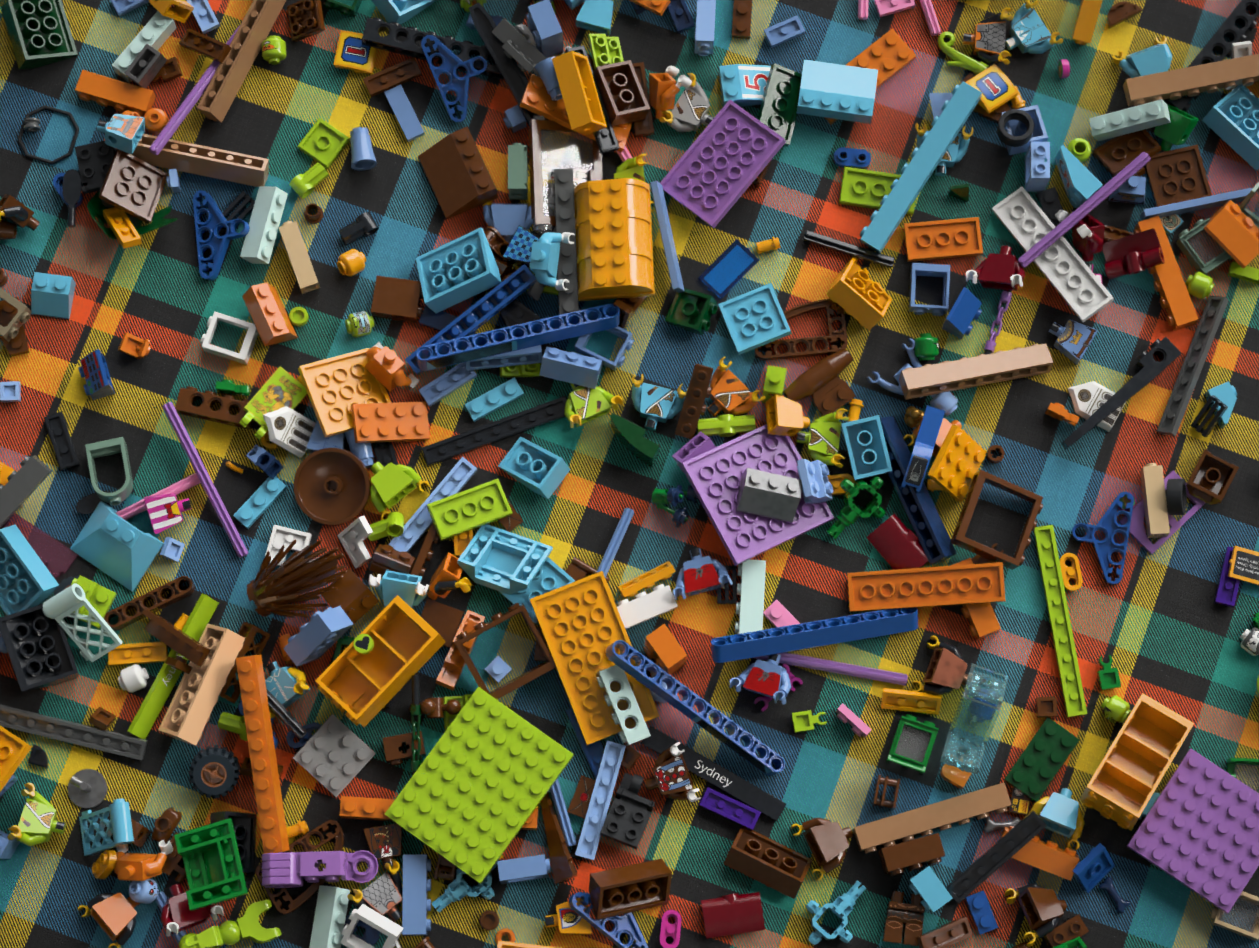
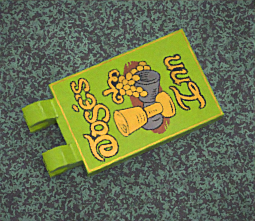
M280 366L244 407L243 410L247 414L239 423L245 428L252 419L255 420L261 427L254 436L260 440L268 431L263 414L279 410L285 406L294 410L307 394L305 386Z

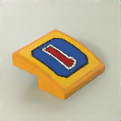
M341 30L333 65L335 68L352 69L356 73L373 74L378 49L362 45L363 34Z
M993 64L965 82L982 92V97L978 104L988 113H991L1019 95L1015 86L996 64Z

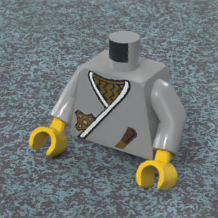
M687 73L692 83L688 88H685L674 109L671 112L668 110L662 111L666 118H659L660 122H667L677 132L697 131L701 124L708 126L714 119V117L708 114L710 110L709 99L696 81V76L693 73Z

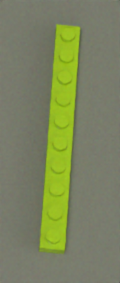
M1053 525L1035 527L1033 532L1067 718L1087 715Z

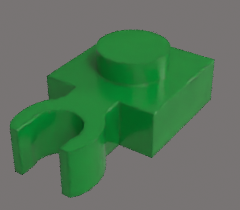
M223 379L222 382L216 381L215 389L217 393L249 396L250 394L249 386L236 385L233 381Z
M1111 655L1107 656L1108 663L1102 661V656L1098 659L1099 665L1103 669L1097 672L1101 691L1121 687L1118 668H1111Z

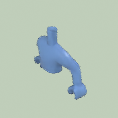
M909 338L907 340L910 342V347L902 343V348L907 350L914 368L922 367L914 354L915 341ZM907 363L906 365H904V366L893 376V377L897 380L898 383H899V378H900L901 370H904V369H906V368H910V367H911V365H910L909 363ZM872 372L875 375L874 381L869 376L867 377L869 383H877L888 391L904 395L900 383L899 386L889 383L880 378L878 372Z

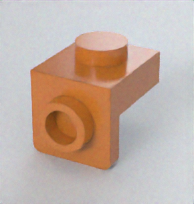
M126 332L118 351L137 359L144 358L150 351V340L141 339Z

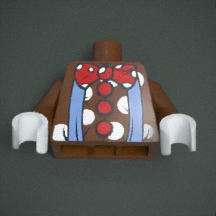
M677 742L659 755L655 761V767L652 769L654 777L645 779V784L649 791L659 787L661 794L671 799L689 800L691 802L700 800L701 797L697 798L695 796V792L699 791V788L693 789L694 784L682 755L685 750L680 751L677 748L680 742Z

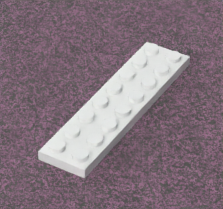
M1023 187L1017 189L992 208L994 214L1025 252L1055 228L1054 224ZM1063 236L1033 261L1082 322H1085L1114 301L1112 295Z

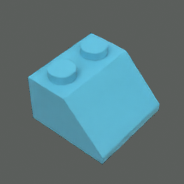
M34 272L31 289L32 314L70 319L76 286L74 279L69 276Z
M930 866L909 880L911 882L909 887L915 895L920 894L923 899L921 904L927 912L931 910L933 913L953 899Z

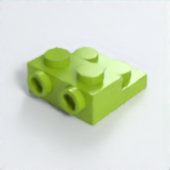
M81 575L78 579L74 578L71 585L76 583L84 590L85 598L104 619L117 593ZM85 606L79 608L78 614L89 616V611ZM91 621L92 626L100 628L101 625L99 623Z

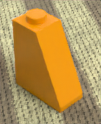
M1081 0L1072 34V39H1075V43L1086 45V42L1091 43L1103 0Z

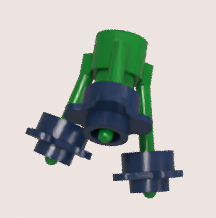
M677 485V488H670L669 490L655 488L652 494V503L657 504L658 509H663L672 514V521L677 523V528L680 527L681 523L685 524L689 518L687 513L688 507H684V509L679 507L674 511L665 506V504L671 503L673 507H676L678 503L683 502L684 495H687L688 501L696 503V500L699 498L692 485H688L687 491H682L681 485Z

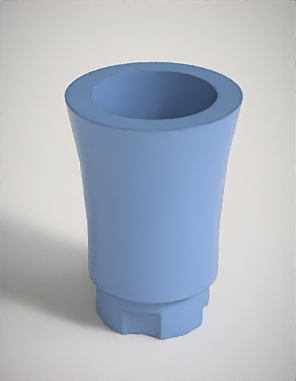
M550 57L537 63L535 69L540 75L552 101H557L563 97L552 62L554 57Z
M354 128L350 131L351 168L358 171L372 169L377 165L368 129Z
M354 429L344 432L351 453L355 454L364 463L366 468L372 467L374 456L371 443H355Z

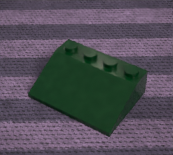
M0 0L1 11L19 70L38 68L78 55L62 0Z

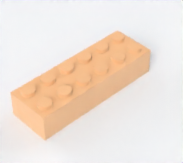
M207 623L199 643L211 651L201 667L191 661L188 665L193 668L190 674L184 673L158 729L159 731L177 740L193 745L197 744L201 739L206 723L210 719L213 707L218 702L219 694L227 682L230 670L234 667L235 659L243 647L244 637L229 629Z

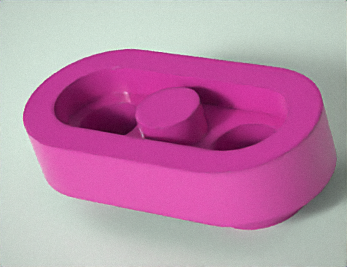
M668 910L662 916L660 944L663 948H676L679 945L682 918L675 910ZM669 917L675 918L674 924L668 922ZM667 937L673 938L672 944L666 942Z

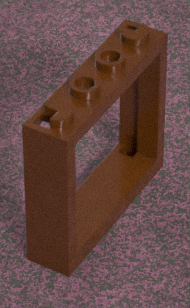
M979 470L973 477L950 543L995 563L1003 562L1004 567L1013 570L1021 566L1025 556L1023 553L1031 542L1029 536L1037 525L1035 519L1043 508L1041 503L1043 497L983 470ZM984 482L1032 503L1013 558L965 537Z
M523 603L511 605L508 607L509 611L504 614L499 612L490 617L491 621L486 624L484 621L474 626L475 630L469 633L464 631L456 636L457 639L454 641L478 686L495 699L503 697L556 668L551 653ZM521 612L547 661L489 692L463 643Z

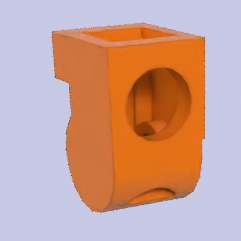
M947 762L942 766L940 775L944 780L962 790L973 771L967 767L962 771L955 763Z

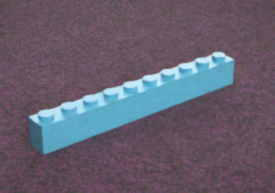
M964 81L960 85L957 84L951 93L953 97L950 101L946 100L941 108L943 110L940 117L936 116L931 124L933 126L931 131H926L921 139L923 143L920 148L916 147L911 154L912 160L909 164L905 163L900 172L902 173L899 180L895 179L890 187L892 191L889 195L883 197L880 202L881 208L879 211L875 210L870 217L872 222L868 227L865 226L859 235L861 236V243L877 253L882 252L981 99L982 92Z

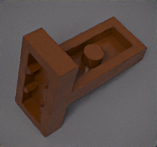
M648 296L621 298L614 302V306H618L620 309L619 327L627 328L629 320Z

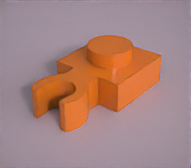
M1050 403L1045 414L1060 421L1064 420L1073 426H1076L1080 418L1075 414L1069 413L1059 403Z

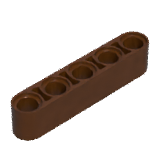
M187 576L178 577L106 613L104 620L114 631L123 629L145 618L146 616L143 615L145 609L155 613L190 596L195 590V585ZM189 582V588L181 590L180 586L182 583ZM165 591H172V596L169 599L163 598ZM153 599L154 605L150 608L145 607L146 601ZM130 608L137 609L134 616H128ZM114 616H118V623L116 625H111V618Z

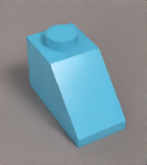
M1229 381L1209 389L1204 394L1207 401L1214 395L1228 406L1218 421L1220 428L1225 427L1229 422L1237 400L1236 389L1233 385H1230ZM1220 406L1216 409L1214 415L1217 414V412L1221 408Z

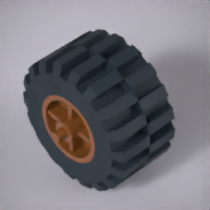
M214 745V748L207 746L205 750L201 749L194 756L189 770L190 782L194 784L193 788L195 790H199L200 795L204 793L207 794V798H211V796L219 798L220 795L224 797L229 791L231 792L234 789L240 774V764H238V759L233 756L234 753L231 750L228 752L226 747L223 746L221 749L219 745Z

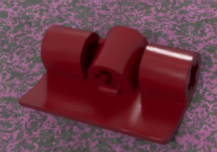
M1153 228L1103 243L1102 251L1107 262L1105 263V271L1109 279L1127 274H1137L1145 271L1147 268L1165 263L1157 233Z
M895 514L890 516L867 536L869 542L893 570L921 568L929 561L919 539Z
M760 892L740 895L729 894L723 895L720 898L701 900L706 938L762 931L765 929Z

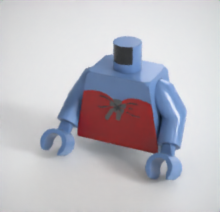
M694 548L689 551L691 560L684 562L683 568L679 571L673 595L675 600H677L679 595L686 599L685 592L688 596H692L717 588L724 589L726 582H729L731 585L733 582L724 565L710 556L703 557L701 548Z
M771 654L767 662L757 659L755 663L747 667L738 677L730 679L729 688L736 685V692H740L741 685H743V688L750 692L773 698L775 704L780 700L784 705L791 689V682L787 670L778 665L781 655Z

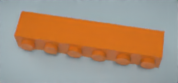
M1155 216L1138 222L1134 233L1152 228L1157 233L1165 263L1147 269L1155 280L1153 281L1155 290L1160 293L1161 306L1163 309H1166L1168 314L1167 322L1176 331L1196 324L1199 319L1160 217Z

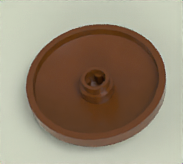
M324 448L317 450L302 461L295 474L294 494L298 505L308 517L322 524L336 525L352 520L362 512L370 497L371 481L367 468L355 454L345 449Z

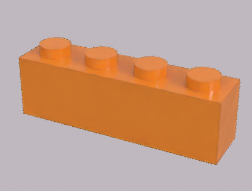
M82 70L75 88L81 100L87 102L90 100L96 101L98 105L104 107L109 105L120 112L130 110L137 112L141 117L148 110L152 109L156 98L153 90L86 70Z
M968 558L950 566L973 564L971 558ZM990 603L964 604L963 608H961L965 619L968 618L971 624L969 630L973 637L976 636L977 640L1000 631L1001 627Z
M1010 826L1009 828L1004 827L1000 839L1006 833H1008L1013 828V826ZM1038 836L1032 838L1011 857L1070 881L1074 874L1073 869L1079 862V855L1076 854L1075 850L1070 848L1061 849L1055 842L1049 840L1043 842L1039 840L1040 837Z

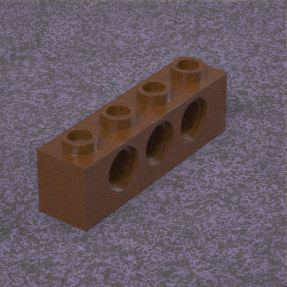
M180 387L175 406L178 414L243 429H252L253 419L245 428L239 423L247 414L243 409L250 400L242 399V401L234 400V397L230 395H223L221 397L212 391L205 390V393L197 391L198 389L194 387ZM195 400H203L200 406H193ZM214 404H221V408L219 410H212V406ZM237 407L240 409L238 414H230L233 408Z

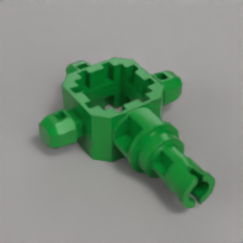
M874 476L870 480L871 483L869 485L863 480H857L855 483H852L850 480L844 479L841 482L840 486L846 492L844 494L846 505L839 511L838 520L827 530L831 536L837 539L845 527L854 524L860 516L865 518L870 517L872 514L879 519L884 516L885 511L879 506L882 503V496L876 492L883 485L884 481L881 478ZM865 488L873 495V500L869 501L865 509L862 508L860 510L852 503V498L856 497L860 489L863 490Z

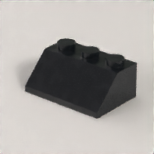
M229 811L211 813L210 824L229 818L232 819L243 873H255L256 814Z

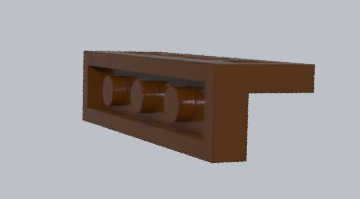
M147 609L144 610L143 615L150 619L144 628L145 631L195 665L202 666L211 651L210 649L158 614Z
M243 622L237 634L244 637L245 640L236 658L245 657L246 652L250 650L252 655H260L270 634L253 624ZM258 632L263 637L258 644H255L254 637ZM236 659L234 667L230 670L227 677V682L219 694L220 697L235 704L241 693L239 679L236 678ZM233 685L234 692L232 696L229 697L225 693L228 687Z

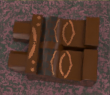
M893 891L891 901L887 905L882 941L898 944L902 942L904 945L919 947L916 937L922 935L925 911L921 904L923 899L919 894H911L910 904L903 903L904 892ZM903 925H904L903 940H902V930H903Z

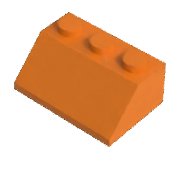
M1229 200L1214 213L1203 229L1244 269L1259 254V228L1250 217H1247L1241 211L1237 204Z
M267 282L253 285L243 294V300L264 346L297 338V334L274 286Z

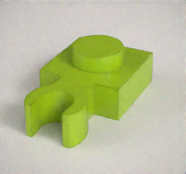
M811 710L792 713L794 732L814 730V724L826 725L827 721H819V716L826 713L819 712L812 716Z

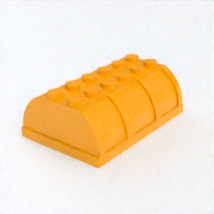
M631 178L587 181L577 185L574 188L579 301L655 295L650 185L644 181Z

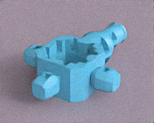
M457 868L456 879L447 885L448 888L444 890V894L432 902L433 907L438 912H441L451 902L460 901L466 895L477 897L480 893L485 899L490 900L495 895L494 890L490 886L492 883L491 871L481 884L478 883L477 886H471L462 878L463 874L466 873Z
M856 881L847 893L838 896L833 903L824 904L822 908L813 900L806 905L807 910L811 914H815L811 919V927L815 932H812L808 938L810 943L813 945L818 944L822 940L821 937L826 940H834L837 935L844 943H848L853 938L852 934L843 928L848 924L847 916L854 909L855 901L866 890L864 885L858 889L861 883ZM827 909L831 910L842 921L831 935L816 922Z

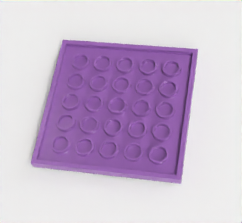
M767 424L681 464L684 473L735 566L834 519L826 502L805 503L802 491L792 523L736 511L741 475L747 468L799 479L797 460L802 458L790 436L768 434Z
M1190 748L1127 844V847L1228 914L1259 866V793Z

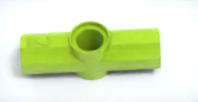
M725 414L717 418L699 419L697 424L698 433L701 431L706 436L719 435L720 437H730L736 435V433H748L756 429L755 416Z

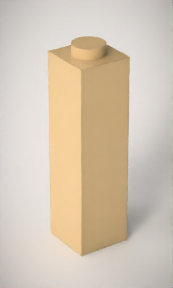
M297 221L283 223L279 230L302 294L320 288Z
M1148 463L1140 470L1147 538L1167 537L1170 534L1163 467L1162 465L1157 466L1156 463Z

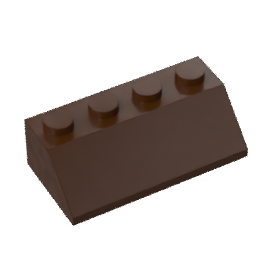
M741 826L723 864L795 899L813 860L754 830L752 831Z
M657 859L591 873L589 893L595 918L598 920L669 904L672 871L663 859Z

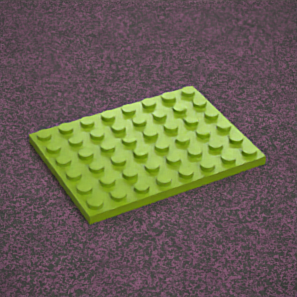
M478 687L386 811L385 815L481 884L563 772L574 754Z

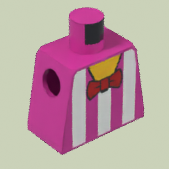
M175 493L144 497L155 534L182 522L181 512L192 509L189 498L177 501Z

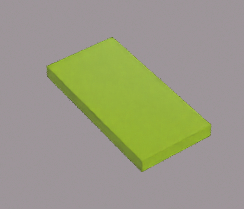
M844 166L839 204L879 210L882 206L880 204L881 200L885 195L890 194L892 183L895 179L899 180L901 175ZM915 201L906 214H914Z
M499 479L429 503L426 506L441 541L513 514Z

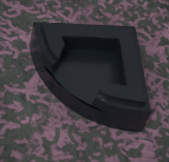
M33 744L28 763L48 769L47 754L41 747Z

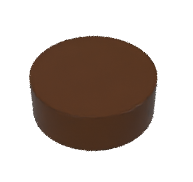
M487 910L480 916V925L485 930H494L499 925V916L496 912Z

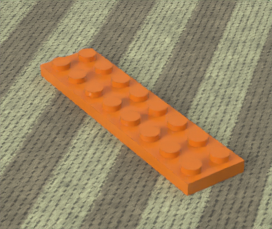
M1003 562L847 573L850 612L1006 602Z

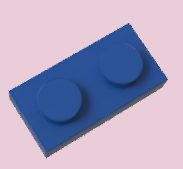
M984 890L965 898L979 935L999 928Z

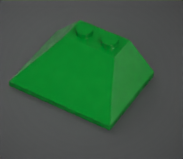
M231 818L174 835L177 851L183 857L189 890L186 891L190 911L248 894Z

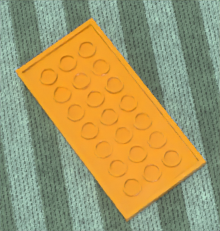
M603 571L530 599L586 745L621 732L619 724L615 725L611 714L614 713L612 706L608 707L604 695H607L604 687L600 688L596 677H599V671L616 665L606 656V649L609 645L617 640H623L632 646ZM614 647L615 652L620 655V650ZM630 658L631 664L636 666L635 661ZM625 672L645 722L660 717L650 690ZM618 682L610 683L611 691H620L621 687ZM619 700L617 707L620 710H626L628 703L625 700ZM627 718L625 726L629 729L635 727V721L632 718Z

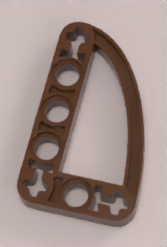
M824 299L802 304L783 312L788 321L805 313L826 309L829 336L775 340L755 348V356L760 360L829 355L844 348L846 349L848 341L844 309L831 299ZM832 304H836V307H840L837 309V316L841 315V317H833L834 310L830 309V307H832ZM835 321L842 324V328L838 331L834 330L831 326ZM828 340L831 341L830 344H835L837 340H840V343H844L841 348H838L837 345H831V350H828ZM822 341L825 344V349L819 351L814 345L816 342ZM798 343H803L806 345V350L804 352H798L796 350V345ZM774 345L775 355H771L772 351H767L766 355L758 352L761 350V347H764L765 350H771V346ZM785 345L788 351L785 354H780L777 351V347Z
M328 820L290 844V850L279 853L293 852V848L296 845H302L304 852H314L335 838L334 851H343V830L337 821ZM329 824L337 825L336 833H327L326 836L328 838L326 840L322 833L319 832L321 829H323V832H326L329 829ZM314 834H318L321 837L318 845L310 843V837ZM260 863L256 868V876L262 884L263 877L260 876L262 863ZM319 879L318 883H313L294 900L286 888H281L279 893L272 894L270 888L263 887L277 910L282 914H290L318 892L319 886H323L326 880ZM284 892L286 896H282L283 899L291 903L288 905L290 908L288 910L280 908L283 905L280 899L275 901V898L280 897Z

